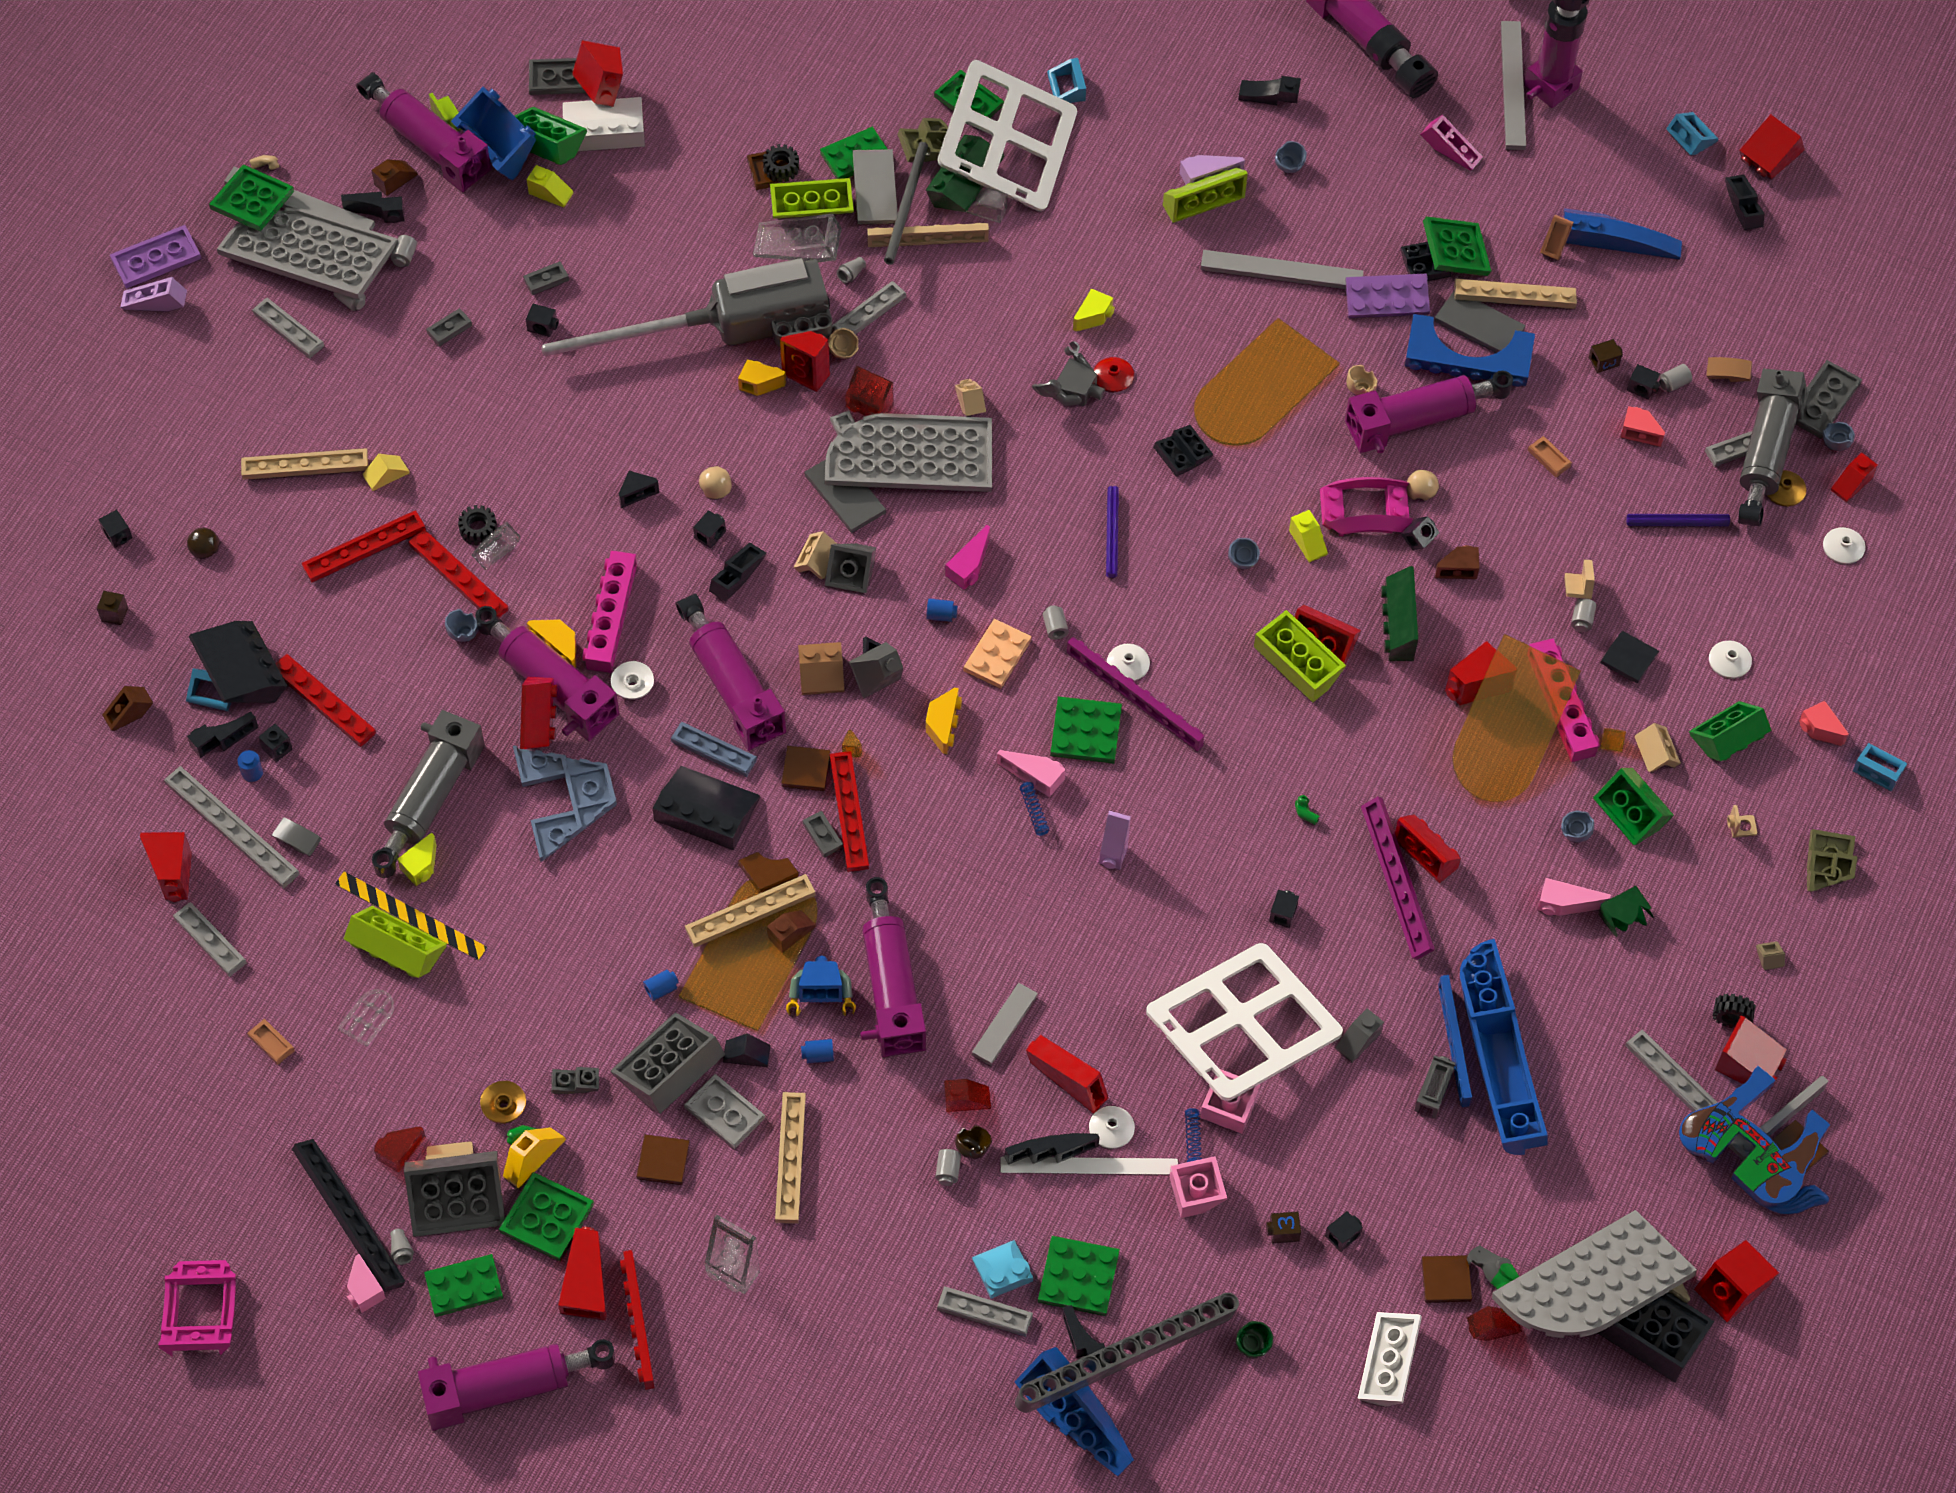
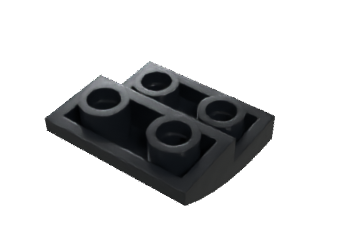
M1428 242L1401 247L1403 261L1408 274H1427V281L1451 277V272L1435 270Z
M1191 425L1174 430L1172 436L1156 441L1153 446L1176 477L1196 468L1213 456L1211 450Z
M1621 631L1602 658L1600 664L1638 684L1646 674L1648 667L1657 658L1659 650Z

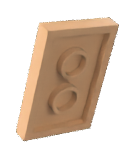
M994 619L964 665V672L1001 689L1030 644L1032 636Z

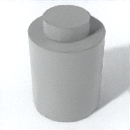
M400 235L391 254V260L398 267H406L410 265L417 247V241L411 236Z
M334 292V297L352 311L360 310L365 305V294L358 300Z
M1681 364L1662 373L1659 380L1660 386L1663 390L1672 392L1692 382L1690 369L1685 364Z
M1586 598L1576 600L1571 626L1576 631L1586 632L1592 629L1596 603Z
M1055 605L1046 608L1043 612V618L1048 637L1053 640L1066 637L1069 634L1063 609Z
M942 1149L939 1151L935 1179L941 1185L951 1186L958 1181L961 1161L960 1152L952 1149Z

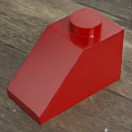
M1860 453L1846 467L1832 486L1831 491L1847 503L1873 479L1878 464L1865 454Z

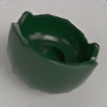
M1251 1321L1238 1331L1236 1345L1239 1352L1247 1358H1259L1272 1348L1274 1336L1270 1327L1265 1323Z

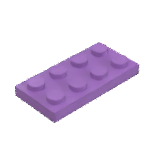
M185 225L110 254V258L126 289L202 259Z
M1427 274L1346 277L1345 279L1348 318L1409 316L1413 314L1429 315L1430 313Z

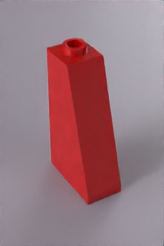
M1041 1034L1035 1041L1029 1044L1026 1052L1030 1063L1089 1111L1095 1113L1109 1098L1101 1072Z
M591 1227L575 1228L558 1303L559 1312L565 1315L606 1321L607 1314L599 1233Z

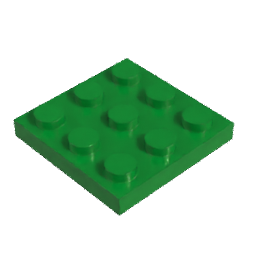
M242 165L209 203L210 210L261 232L294 193V187L246 165Z
M1425 217L1423 225L1435 270L1488 276L1492 272L1479 223Z
M1058 696L1050 756L1115 764L1122 704Z
M533 1172L499 1231L501 1234L561 1262L572 1243L575 1228H581L594 1206V1201Z
M1051 1236L1038 1303L1062 1308L1072 1305L1076 1311L1106 1316L1120 1249Z

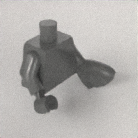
M1075 341L1069 343L1072 349L1068 346L1064 350L1065 354L1068 356L1072 355L1073 359L1069 358L1057 380L1052 379L1046 384L1032 385L1033 390L1039 395L1053 397V399L1058 400L1064 406H1084L1090 396L1101 400L1105 392L1104 388L1096 386L1097 373L1084 356L1078 353L1080 347Z

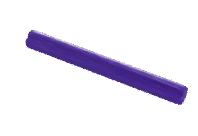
M1109 486L1107 491L1106 576L1108 578H1116L1118 573L1119 488L1117 486Z
M1627 514L1626 524L1628 526H1729L1731 520L1729 514Z

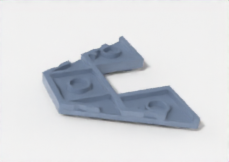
M513 746L522 787L560 778L566 779L573 811L531 820L540 862H542L617 805L606 763L590 762L581 758L576 760L566 758V755L556 753L545 754L540 750L530 751Z

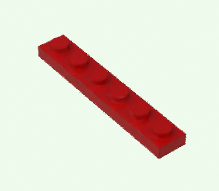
M412 511L302 562V568L311 583L410 538L423 529L426 530L425 525L417 511Z
M425 529L408 541L409 546L477 609L483 606H491L495 609L499 618L509 610L506 603Z
M286 654L275 663L285 682L358 746L362 747L376 734V730L291 656Z
M851 751L831 753L830 762L847 872L868 870L869 862Z
M623 1251L624 1260H620L622 1274L627 1273L628 1281L623 1282L625 1296L630 1295L631 1303H627L629 1317L634 1316L635 1323L630 1325L632 1339L637 1338L638 1346L634 1347L636 1361L641 1360L642 1368L637 1369L639 1383L644 1382L645 1390L654 1389L633 1251Z

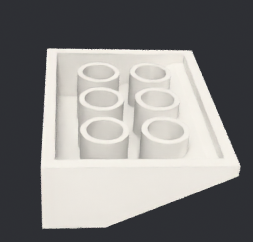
M642 97L616 99L614 107L596 104L593 101L563 102V119L587 128V134L578 151L645 147Z

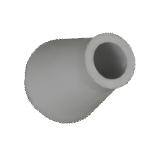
M858 257L855 260L840 265L837 270L838 278L843 283L852 282L862 269L866 267L865 260L862 257Z
M395 1229L391 1231L392 1260L398 1265L409 1263L413 1259L414 1251L404 1234V1230Z

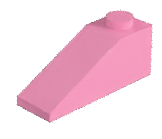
M999 750L997 753V764L1023 781L1032 782L1035 789L1049 798L1065 780V768L1058 761H1052L1047 757Z
M1546 878L1537 911L1550 916H1562L1599 910L1600 905L1610 899V894Z

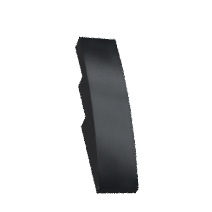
M1070 1133L1031 1139L1006 1147L1004 1158L1008 1165L1027 1157L1030 1158L1032 1164H1035L1054 1156L1057 1163H1060L1099 1147L1100 1137L1096 1133Z

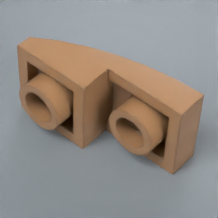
M1708 357V379L1729 378L1730 382L1751 381L1752 361L1738 358Z

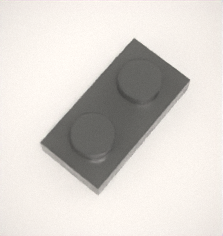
M560 261L523 276L524 282L532 295L569 281V276Z
M459 308L426 330L438 346H441L471 327L472 321Z
M822 811L802 820L803 826L824 858L843 849V843Z

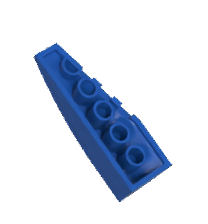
M1564 208L1563 218L1574 222L1566 244L1680 260L1681 240L1606 214Z
M1057 1347L1043 1351L1014 1382L1021 1388L1024 1384L1070 1363ZM1064 1377L1066 1381L1073 1382L1069 1377ZM1043 1386L1045 1390L1052 1391L1050 1387ZM1089 1386L1037 1409L1045 1420L1057 1425L1060 1428L1059 1431L1064 1435L1071 1436L1078 1442V1446L1083 1450L1087 1449L1097 1461L1116 1476L1121 1475L1134 1461L1114 1422Z

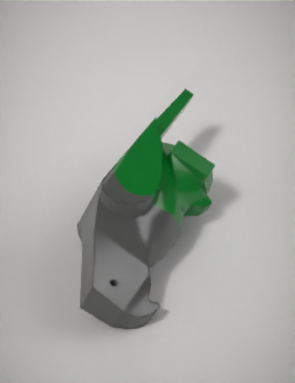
M1480 1245L1472 1249L1467 1256L1468 1263L1472 1262L1480 1267L1487 1280L1496 1290L1520 1277L1508 1258H1502Z

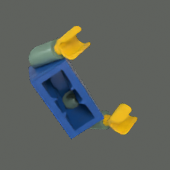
M818 956L815 958V961H807L804 964V968L799 970L791 979L789 993L791 1002L786 1005L788 1015H790V1009L796 1007V1015L799 1016L801 1010L797 1003L798 999L800 1002H842V999H844L843 1015L846 1016V1007H851L854 1015L856 1005L851 1001L853 997L851 979L843 970L838 969L837 962L828 961L825 956Z

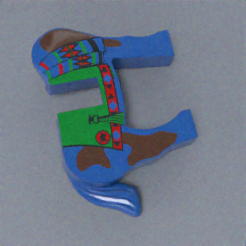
M1757 1066L1748 1081L1736 1088L1729 1097L1721 1102L1694 1111L1684 1118L1679 1129L1681 1143L1691 1154L1705 1157L1707 1162L1714 1163L1740 1133L1756 1148L1736 1169L1731 1179L1759 1205L1779 1214H1797L1812 1207L1826 1205L1830 1199L1816 1185H1807L1802 1188L1801 1186L1806 1169L1812 1163L1819 1142L1830 1124L1815 1111L1811 1110L1805 1119L1801 1137L1792 1146L1781 1151L1765 1132L1740 1115L1773 1087L1776 1081L1762 1068Z

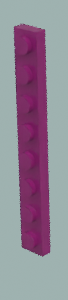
M1072 637L1067 642V654L1197 752L1203 747L1204 735L1200 729L1192 727L1181 715H1176L1165 703H1160L1148 690H1143L1132 678L1124 676L1116 666L1104 661L1100 654L1091 651L1083 641H1078Z
M1377 796L1362 805L1361 809L1412 959L1418 960L1435 951L1384 800Z

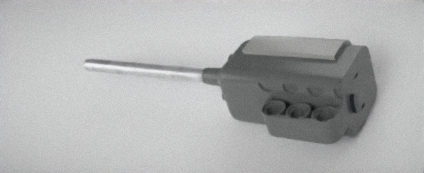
M800 258L725 274L723 279L715 281L712 285V295L706 308L674 317L542 345V353L545 356L680 327H691L709 323L716 327L720 332L723 342L727 345H737L773 337L775 344L780 347V339L782 337L807 331L822 334L828 339L833 333L832 317L829 310L830 300L827 297L817 259L803 261Z

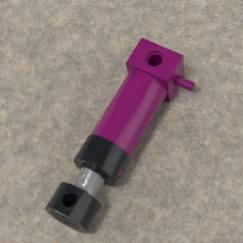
M1306 0L1322 19L1331 15L1359 43L1383 70L1394 68L1397 71L1395 82L1411 98H1418L1427 93L1437 81L1438 71L1421 54L1412 56L1408 53L1411 42L1369 0Z
M1552 0L1550 2L1544 25L1545 30L1539 59L1529 66L1526 72L1524 86L1530 90L1527 93L1528 99L1531 100L1537 96L1550 108H1554L1579 89L1583 70L1575 65L1586 23L1588 14L1586 5L1589 4V0Z

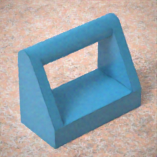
M1078 58L1069 59L1047 71L1054 96L1069 103L1086 101V86ZM1071 74L1074 89L1061 95L1056 76Z
M1694 112L1676 114L1666 128L1690 155L1698 154L1719 140ZM1690 121L1705 135V137H1703V136L1691 125Z
M193 668L186 702L228 711L231 703H223V701L195 695L201 679L212 680L206 670Z
M1868 743L1857 759L1853 772L1892 791L1908 763ZM1868 753H1871L1899 769L1897 772H1894L1866 756Z

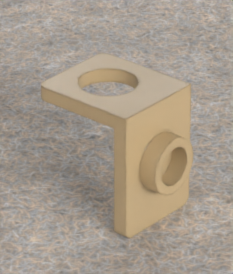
M1733 805L1730 815L1727 816V824L1731 828L1732 837L1756 836L1757 828L1754 816H1739L1737 805ZM1741 821L1748 822L1751 825V829L1749 831L1741 830Z

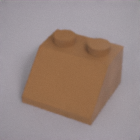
M841 642L798 645L802 695L844 692Z

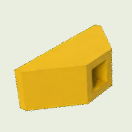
M560 619L530 620L527 622L528 629L576 668L577 642L575 632Z
M953 688L931 701L928 707L926 733L943 754H947L949 746L953 747L955 734H952V729L957 728L958 715H955L956 709L960 710L962 704V697H959V688Z
M551 1127L526 1130L509 1148L503 1173L504 1179L519 1189L530 1178L532 1173L565 1142L566 1138Z

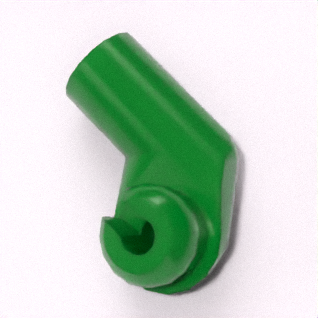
M1300 795L1295 801L1298 817L1316 825L1320 816L1310 811L1308 805L1309 798L1305 795Z
M525 1125L513 1128L507 1133V1143L512 1145L526 1130L538 1128Z

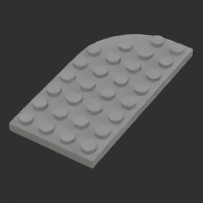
M285 208V211H278L261 232L242 223L237 224L217 248L218 255L359 300L392 254L398 240L397 238L299 208Z
M889 413L864 416L862 420L853 424L849 423L842 428L837 437L830 443L825 462V485L991 492L992 418Z
M1634 1210L1492 1292V1299L1513 1320L1529 1330L1534 1328L1546 1332V1336L1564 1338V1335H1580V1337H1584L1610 1327L1696 1276L1697 1269L1645 1218Z

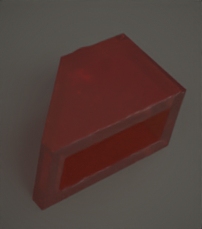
M969 1079L944 1080L946 1112L991 1109L989 1086Z
M418 1126L388 1132L384 1138H380L375 1144L374 1152L376 1159L399 1173L405 1166V1162H408L425 1140L424 1129Z
M1486 1306L1466 1317L1469 1324V1332L1473 1339L1490 1341L1522 1332L1520 1324L1513 1320L1502 1308Z

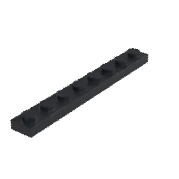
M310 1139L294 1144L292 1151L383 1291L387 1292L402 1287L406 1282L315 1140Z

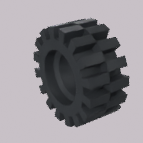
M777 144V148L774 145L771 146V151L767 149L766 154L763 155L764 173L767 174L769 179L772 177V181L778 179L781 183L782 179H785V182L789 181V177L794 179V175H797L799 170V155H797V151H793L791 146L788 149L786 144L783 147ZM779 160L787 161L789 164L785 166H776L774 163Z
M474 505V509H471L469 506L467 507V512L464 510L461 512L462 516L459 515L458 526L464 541L467 540L468 544L474 542V545L478 546V542L485 545V540L491 542V537L495 538L497 522L495 514L491 512L490 508L487 507L485 510L483 505L480 508ZM475 521L486 523L482 529L474 530L470 528V525Z
M1719 995L1715 999L1712 1016L1718 1024L1722 1023V1026L1729 1025V1028H1733V1026L1736 1027L1741 1016L1753 1023L1756 1005L1753 1001H1749V998H1743L1742 995Z

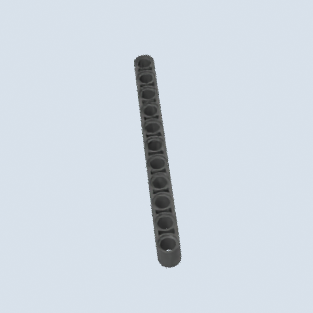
M1223 1293L1021 1386L1015 1399V1405L1021 1412H1032L1232 1319L1239 1306V1300L1232 1293ZM1222 1305H1227L1230 1309H1226ZM1203 1313L1209 1315L1211 1318H1206L1203 1315ZM1183 1323H1188L1191 1327H1187ZM1164 1331L1169 1332L1172 1336L1165 1335ZM1144 1340L1149 1341L1152 1345H1147ZM1124 1350H1129L1132 1354H1127ZM1104 1359L1111 1360L1112 1364L1107 1363ZM1084 1368L1091 1369L1093 1373H1088ZM1064 1377H1069L1073 1382L1066 1381ZM1043 1386L1050 1387L1052 1391L1045 1390ZM1023 1396H1029L1032 1401L1026 1400Z

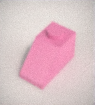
M360 1254L355 1256L347 1284L350 1294L347 1296V1299L353 1308L358 1307L360 1312L363 1313L386 1299L383 1289Z

